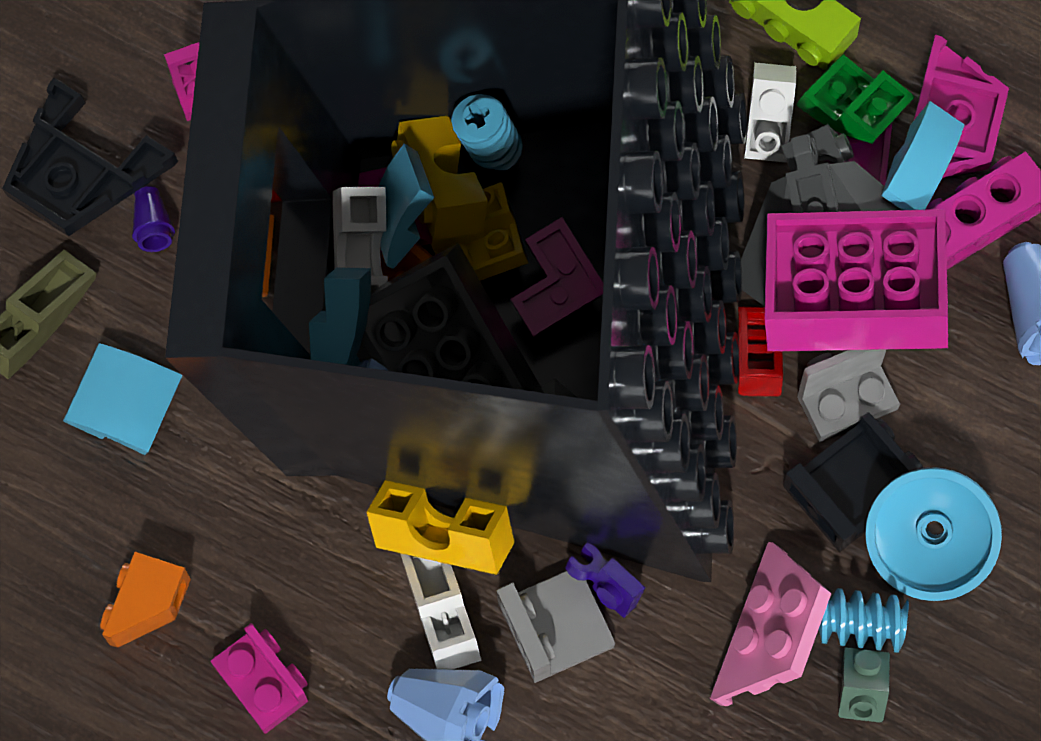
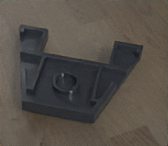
M53 78L46 90L49 94L43 108H38L33 118L35 126L28 142L22 143L2 189L7 197L65 235L70 236L174 167L178 163V159L174 152L146 135L119 167H116L68 137L61 131L86 102L81 94Z

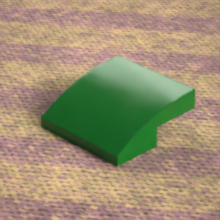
M843 54L803 94L796 105L822 124H828L833 130L844 133L846 136L873 144L911 103L915 96L884 70L873 79Z

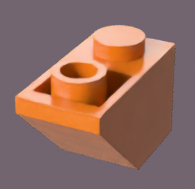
M134 552L130 564L124 563L119 572L117 588L120 590L114 605H107L101 619L100 628L104 630L102 635L108 644L119 648L174 621L191 580L186 569Z

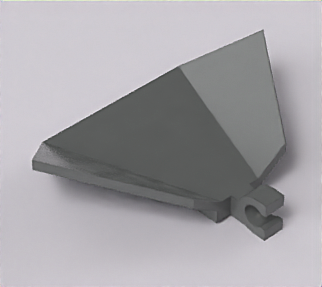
M808 134L791 138L798 170L785 173V177L771 182L741 258L742 290L764 306L767 214L901 210L881 196L885 186L855 161L818 165L816 142Z

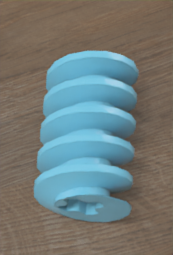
M477 94L468 96L457 105L451 119L453 131L475 164L482 168L508 170L514 166L521 156L523 143L521 135L518 133L502 103L490 95Z
M837 588L828 601L818 629L822 644H827L832 632H837L840 646H845L850 635L854 634L858 648H863L870 636L873 637L876 650L881 651L886 639H891L894 652L899 653L907 630L908 598L901 609L897 595H890L883 607L879 593H872L867 604H864L861 591L855 590L850 600L846 602L843 589Z

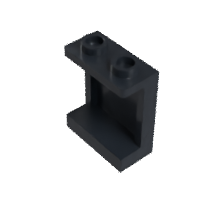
M869 412L860 417L859 423L806 465L802 466L799 463L788 471L783 484L787 492L839 553L866 532L868 514L882 489L900 475L923 468L913 453L910 451L904 453L894 441L895 435L889 425L881 418L876 420Z

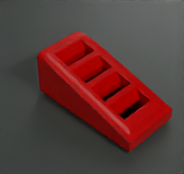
M738 307V394L741 396H780L783 384L782 351H768L767 344H748V342H767L766 330L747 329V325H765V307ZM748 359H772V361H748Z

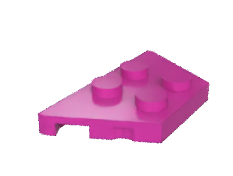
M935 35L914 120L928 102L931 101L965 124L958 145L942 178L987 170L992 163L1009 88L994 76L985 74L981 66L968 56L965 59L960 57L946 46V39Z

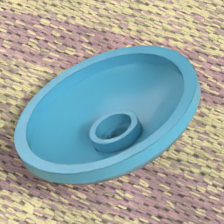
M921 468L909 471L895 478L876 497L867 518L866 544L873 565L883 579L896 590L921 600H949L972 591L990 574L996 564L1001 548V521L990 496L971 478L945 468ZM938 521L943 525L944 531L938 535L931 534L927 529L928 523Z

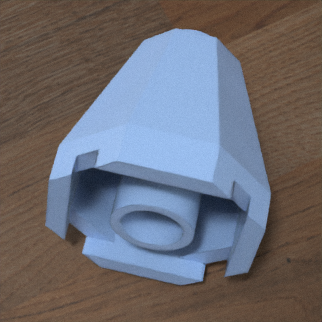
M409 668L401 676H396L388 689L387 699L391 702L390 710L424 741H484L480 739L486 727L488 726L495 731L500 720L505 688L502 684L497 683L499 681L497 677L480 670Z

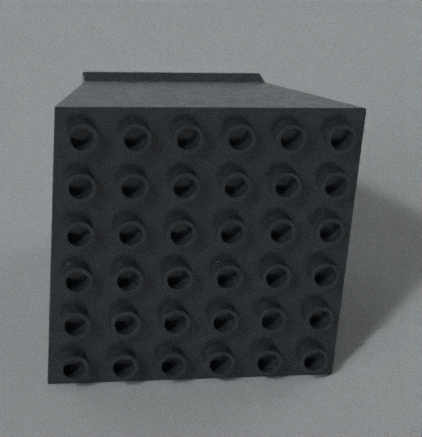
M242 0L204 3L165 358L286 476H340L381 488L385 480L424 488L429 503L457 511L465 497L507 506L512 527L580 547L590 543L601 553L697 581L711 582L712 554H731L734 545L733 506L731 500H720V485L715 468H734L737 457L735 418L733 415H723V399L719 385L737 384L739 379L738 337L736 332H726V315L723 303L740 302L742 294L741 258L738 250L729 251L727 223L742 222L744 218L745 195L743 176L741 171H732L730 145L745 144L747 137L745 97L743 93H734V70L731 56L721 55V37L717 15H706V0ZM477 94L494 97L506 109L518 133L521 135L523 143L522 153L517 163L508 170L482 168L475 164L461 143L457 174L475 172L482 189L502 182L517 223L528 263L484 279L481 283L540 386L542 387L556 378L578 398L311 360L309 322L320 311H326L324 278L334 270L333 191L341 187H358L359 173L388 167L393 159L391 145L393 140H397L399 122L440 116H449L451 120L457 105L468 96ZM273 188L283 201L273 309L271 310L262 300ZM563 217L604 283L603 296L533 338L511 303V298L546 278L543 270L526 245L525 239ZM431 244L422 246L432 256L435 255Z

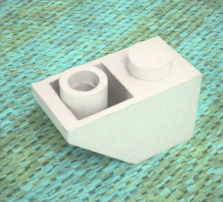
M754 62L745 158L787 162L781 145L788 143L790 137L796 88V66Z

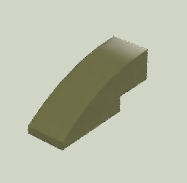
M66 250L60 252L6 300V310L0 315V374L7 379H10L45 344L96 279V272Z

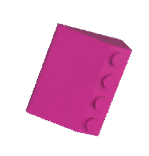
M946 209L767 214L765 329L768 351L948 348Z

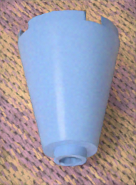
M1023 242L1009 250L1008 255L1003 261L1018 351L1022 358L1024 356L1027 358L1028 363L1041 365V245Z

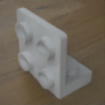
M887 349L847 350L833 357L831 353H825L807 363L808 367L804 369L797 398L819 442L853 429L859 423L860 417L867 412L877 419L898 410L900 403L881 367Z
M566 571L520 592H517L514 583L497 590L498 605L534 683L611 650L615 646L612 634L586 580H577Z

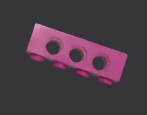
M1026 151L1014 159L1011 156L1002 158L991 167V173L979 180L976 177H972L963 182L955 190L956 194L945 201L937 198L927 205L925 210L946 209L947 270L1041 213V170ZM995 192L1003 193L1010 201L999 202L991 194ZM961 213L968 214L975 222L971 224L963 223L956 215Z

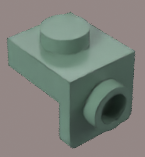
M844 648L842 689L838 716L840 718L882 722L884 720L889 696V652Z

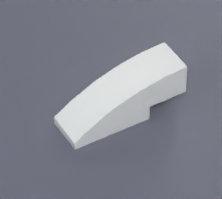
M400 553L436 668L453 670L482 661L452 566Z

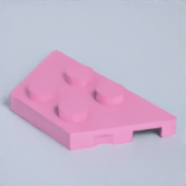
M773 542L767 543L710 697L711 700L720 706L726 707L731 705L732 697L749 691L756 695L769 690L774 684H784L801 677L831 593L822 584L812 578L811 574Z

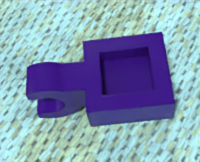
M586 543L580 554L589 564L583 565L572 556L567 562L566 571L577 580L593 581L594 584L591 589L597 593L602 604L609 609L615 610L625 618L635 609L646 587L614 558L607 562L594 545Z

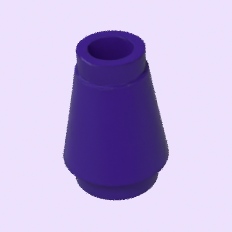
M143 187L134 194L132 238L143 251H162L171 245L175 230L159 190L155 187Z

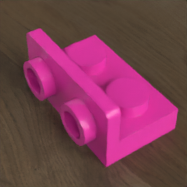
M250 623L244 628L246 634L210 662L260 729L266 734L308 702L302 690L308 683L293 663L287 667L282 664L276 656L281 651V648L269 631L265 628L259 633Z

